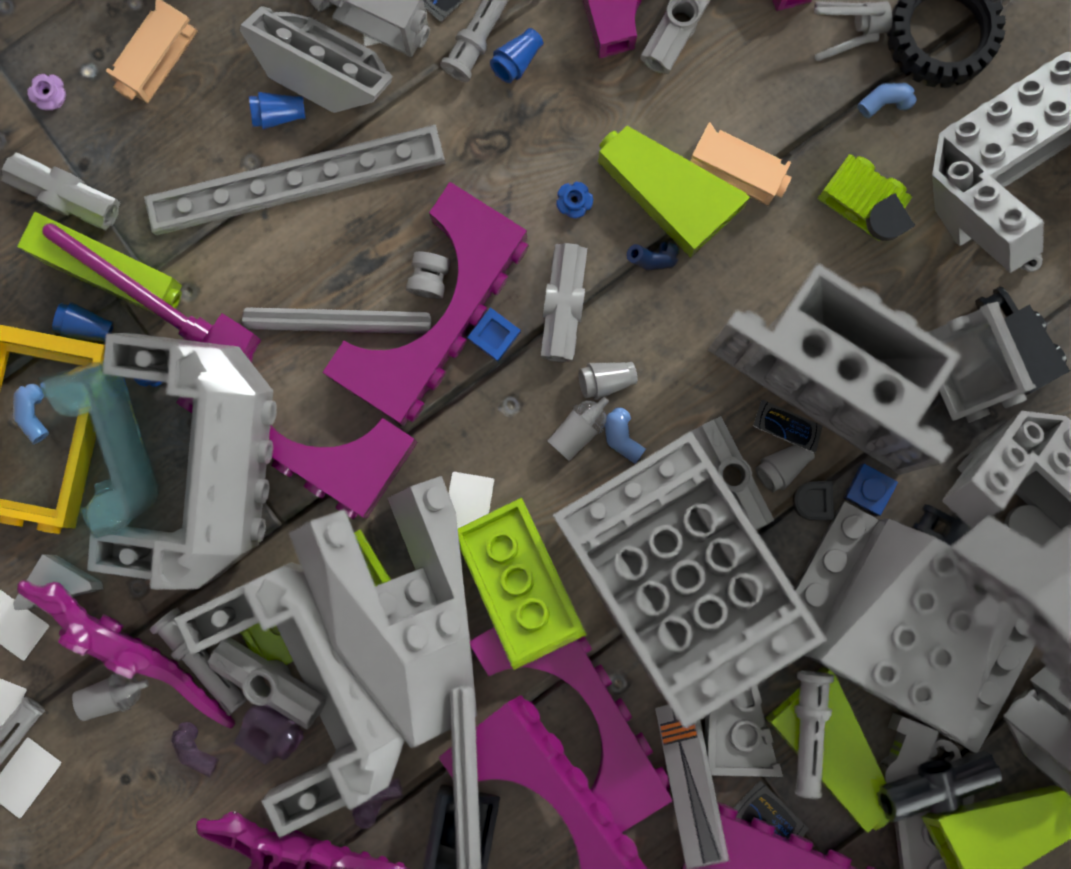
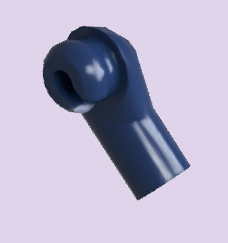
M663 242L659 246V253H655L638 244H634L627 251V259L629 262L645 270L669 269L677 264L678 259L676 257L680 250L675 244Z

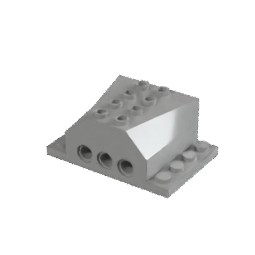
M820 264L815 266L789 305L767 329L765 328L766 322L758 315L750 311H745L743 314L736 310L708 349L715 356L898 475L942 464L952 450L942 443L944 437L928 426L922 425L919 428L916 425L961 355L916 327L917 322L910 315L899 310L891 311L880 304L881 298L871 290L866 288L857 289Z
M691 431L553 515L575 551L577 560L601 602L660 693L662 692L684 729L827 640Z
M846 501L841 502L834 515V520H831L794 588L827 639L803 654V656L830 669L838 676L924 725L939 731L940 734L968 750L978 753L1035 646L1026 633V629L1029 628L1027 622L1019 617L1005 600L1000 603L995 601L980 583L976 582L974 585L969 583L958 571L956 565L960 562L948 544L891 519L878 520Z

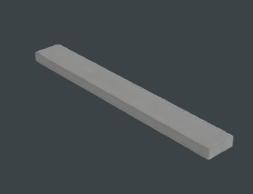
M435 124L145 196L144 200L152 233L160 235L446 163Z

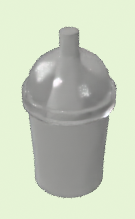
M603 397L598 403L586 400L578 405L575 404L572 407V412L547 441L567 460L571 461L598 433L601 434L603 432V427L607 420L606 412L603 408L608 404L609 400Z
M114 673L105 680L73 693L72 702L75 713L80 720L87 721L117 711L125 712L130 710L140 699L141 689L148 687L149 682L147 679L138 681L135 677L129 679Z

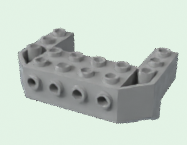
M1064 52L1054 60L1043 64L1026 78L1012 84L1007 90L990 101L981 104L976 110L959 121L950 124L939 133L932 172L935 211L953 240L959 246L973 239L1009 273H1012L1043 252L1044 221L1004 187L1071 145V52Z
M133 333L106 334L103 374L167 382V394L193 398L182 528L171 533L110 524L91 531L87 571L151 580L150 588L199 589L221 576L255 549L264 538L266 522L264 518H261L262 506L269 495V481L265 479L266 464L270 463L273 454V443L269 440L270 425L274 423L277 413L276 402L272 401L273 390L240 347Z
M1028 411L1019 412L990 433L960 463L957 469L962 474L942 500L973 529L986 517H992L1001 511L1015 492L1028 505L1039 508L1064 531L1071 526V420L1067 416Z
M988 516L951 546L960 562L956 567L969 583L973 585L976 582L980 583L995 601L1000 603L1005 600L1010 604L1015 613L1027 622L1029 628L1026 629V633L1034 644L1045 653L1042 661L1046 665L1030 681L1038 693L1039 700L1043 699L1071 722V526L1042 548Z
M292 562L174 618L191 655L259 622L263 631L276 625L304 684L326 697V704L320 713V717L336 749L331 760L270 789L262 800L279 838L345 805L350 810L389 786L404 738L334 650L301 565Z

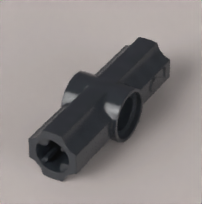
M981 751L952 762L947 760L925 762L918 766V773L881 785L879 792L876 793L878 804L883 810L886 819L894 823L926 811L934 813L954 811L961 806L960 799L997 787L1002 777L1000 767L994 761L992 754Z

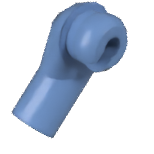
M907 83L881 84L857 106L863 116L871 118L886 104L896 103L898 109L908 110L915 105L916 96L913 94L914 88Z
M28 384L25 388L20 386L13 394V420L32 444L39 443L49 435L48 430L35 415V404L41 403L43 398V392L36 384Z
M615 408L611 413L607 414L604 422L607 443L612 449L636 464L646 448L629 437L628 422L631 420L629 412L624 408Z

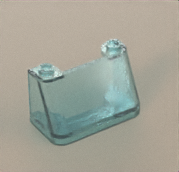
M104 361L90 363L37 378L43 397H48L53 409L60 414L75 416L90 412L111 479L93 484L95 491L93 499L86 507L80 508L85 526L94 539L123 529L152 507L157 501L159 494L158 484L125 379L122 376L103 374Z

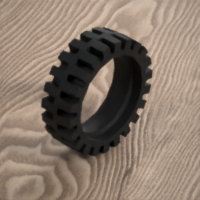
M898 0L892 11V25L890 31L887 32L890 38L887 43L889 50L894 49L895 51L892 55L895 63L900 61L903 63L900 70L906 75L910 71L915 75L912 80L918 83L925 79L927 80L926 86L935 87L938 83H941L942 88H950L954 83L957 86L964 84L982 72L1001 47L1000 43L1003 41L1006 31L1002 30L1006 24L1005 15L1000 16L1003 10L1001 1L994 3L993 0H956L973 12L980 25L981 38L977 50L970 57L959 62H943L929 57L922 51L911 34L910 20L913 12L921 2L926 0Z

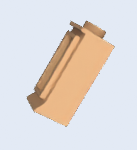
M156 0L155 11L151 10L113 64L115 67L113 71L109 68L106 70L116 82L113 88L129 100L133 101L136 96L148 104L198 32L188 24L190 21L189 17L166 2Z
M710 122L691 157L692 163L742 190L749 197L768 206L775 195L782 198L792 178L786 175L791 164L790 161L783 165L780 163L781 159L722 130L717 133Z

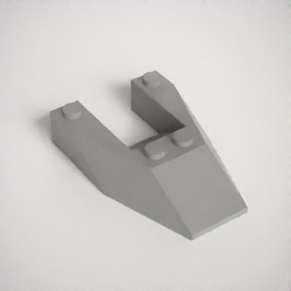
M442 476L410 486L388 497L389 504L416 571L378 586H374L345 510L313 520L289 532L334 650L411 748L451 729L450 690L455 687L468 686L473 688L475 717L477 716L456 511Z

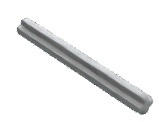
M247 307L243 310L242 314L243 326L246 329L404 334H426L431 330V316L427 312Z
M458 686L450 690L457 869H481L474 690L472 687Z

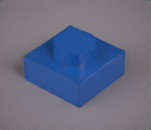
M490 307L467 338L471 343L499 362L520 335L521 330Z
M861 464L843 498L875 516H881L898 481L866 464Z

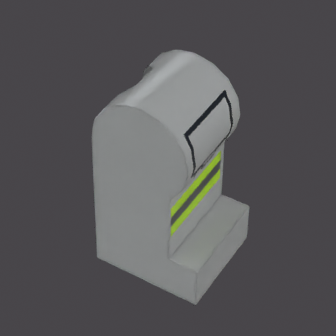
M893 713L888 728L897 731L889 756L884 758L879 764L886 783L918 773V766L928 762L939 731Z

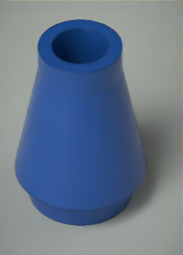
M527 28L521 35L493 52V58L490 60V66L494 73L507 83H511L514 79L519 80L537 51L543 46L542 37L534 29Z
M258 92V96H249L253 127L262 126V130L297 119H305L303 96H287Z
M70 302L69 305L60 303L54 315L52 332L60 334L61 337L105 343L106 334H112L114 322L106 320L73 302Z

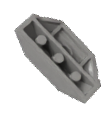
M261 6L240 26V32L270 79L333 113L374 102L392 82L393 76L389 71H386L383 62L376 52L311 17L289 12H273L271 8Z

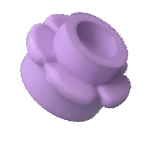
M40 74L32 80L33 85L28 88V97L32 103H36L39 109L55 110L64 103L66 93L63 88V82L58 76ZM48 88V89H49V93H48V94H44V93H43L44 89Z

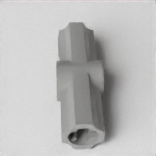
M670 0L666 13L641 54L640 60L657 73L669 74L686 42L695 33L697 23L710 0ZM684 13L689 16L690 21L679 22L673 15Z
M17 152L7 158L2 167L1 181L37 198L36 200L39 203L62 215L69 216L71 214L84 222L106 231L109 226L114 224L119 214L120 202L117 199L85 185L83 180L55 166L51 169Z
M555 244L553 252L550 284H547L543 317L546 319L541 349V358L549 361L573 362V356L575 355L578 322H581L585 289L582 287L587 248L581 247L578 244Z
M722 417L713 419L692 430L691 432L722 479L723 470L728 465L734 466L740 471L741 481L737 486H730L726 482L725 484L754 529L756 530L774 521L752 477L751 467L743 460Z
M231 637L220 642L217 648L213 650L208 661L210 669L242 688L244 696L250 703L257 706L267 704L306 730L312 726L326 704V697L291 676L289 668L283 662L278 660L267 661ZM263 677L269 680L271 688L265 684Z

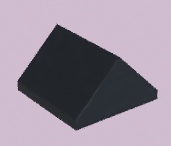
M441 785L438 790L423 869H457L454 787ZM478 792L481 869H487L500 796Z

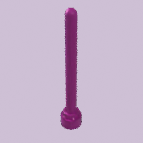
M48 223L42 228V234L45 238L179 330L178 335L183 337V340L202 342L213 325L201 317L198 319L192 315L189 318L56 225Z

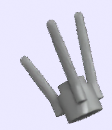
M816 2L814 13L817 15H855L856 30L863 31L864 35L817 53L814 59L820 61L864 43L878 42L879 33L888 32L891 29L892 10L889 2Z

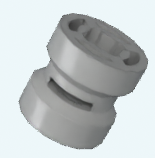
M414 252L412 259L414 272L413 276L408 278L406 291L421 297L442 299L445 291L443 278L444 275L449 273L451 260L434 253Z

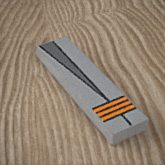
M670 705L655 708L686 868L694 869L727 862L729 857L700 719L684 729Z

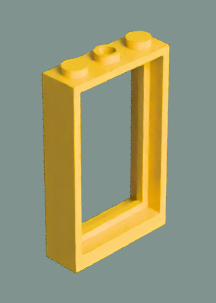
M0 325V391L10 352L89 367L56 510L0 499V523L23 527L24 520L38 523L36 530L60 534L62 527L75 529L110 379V375L103 374L105 345Z

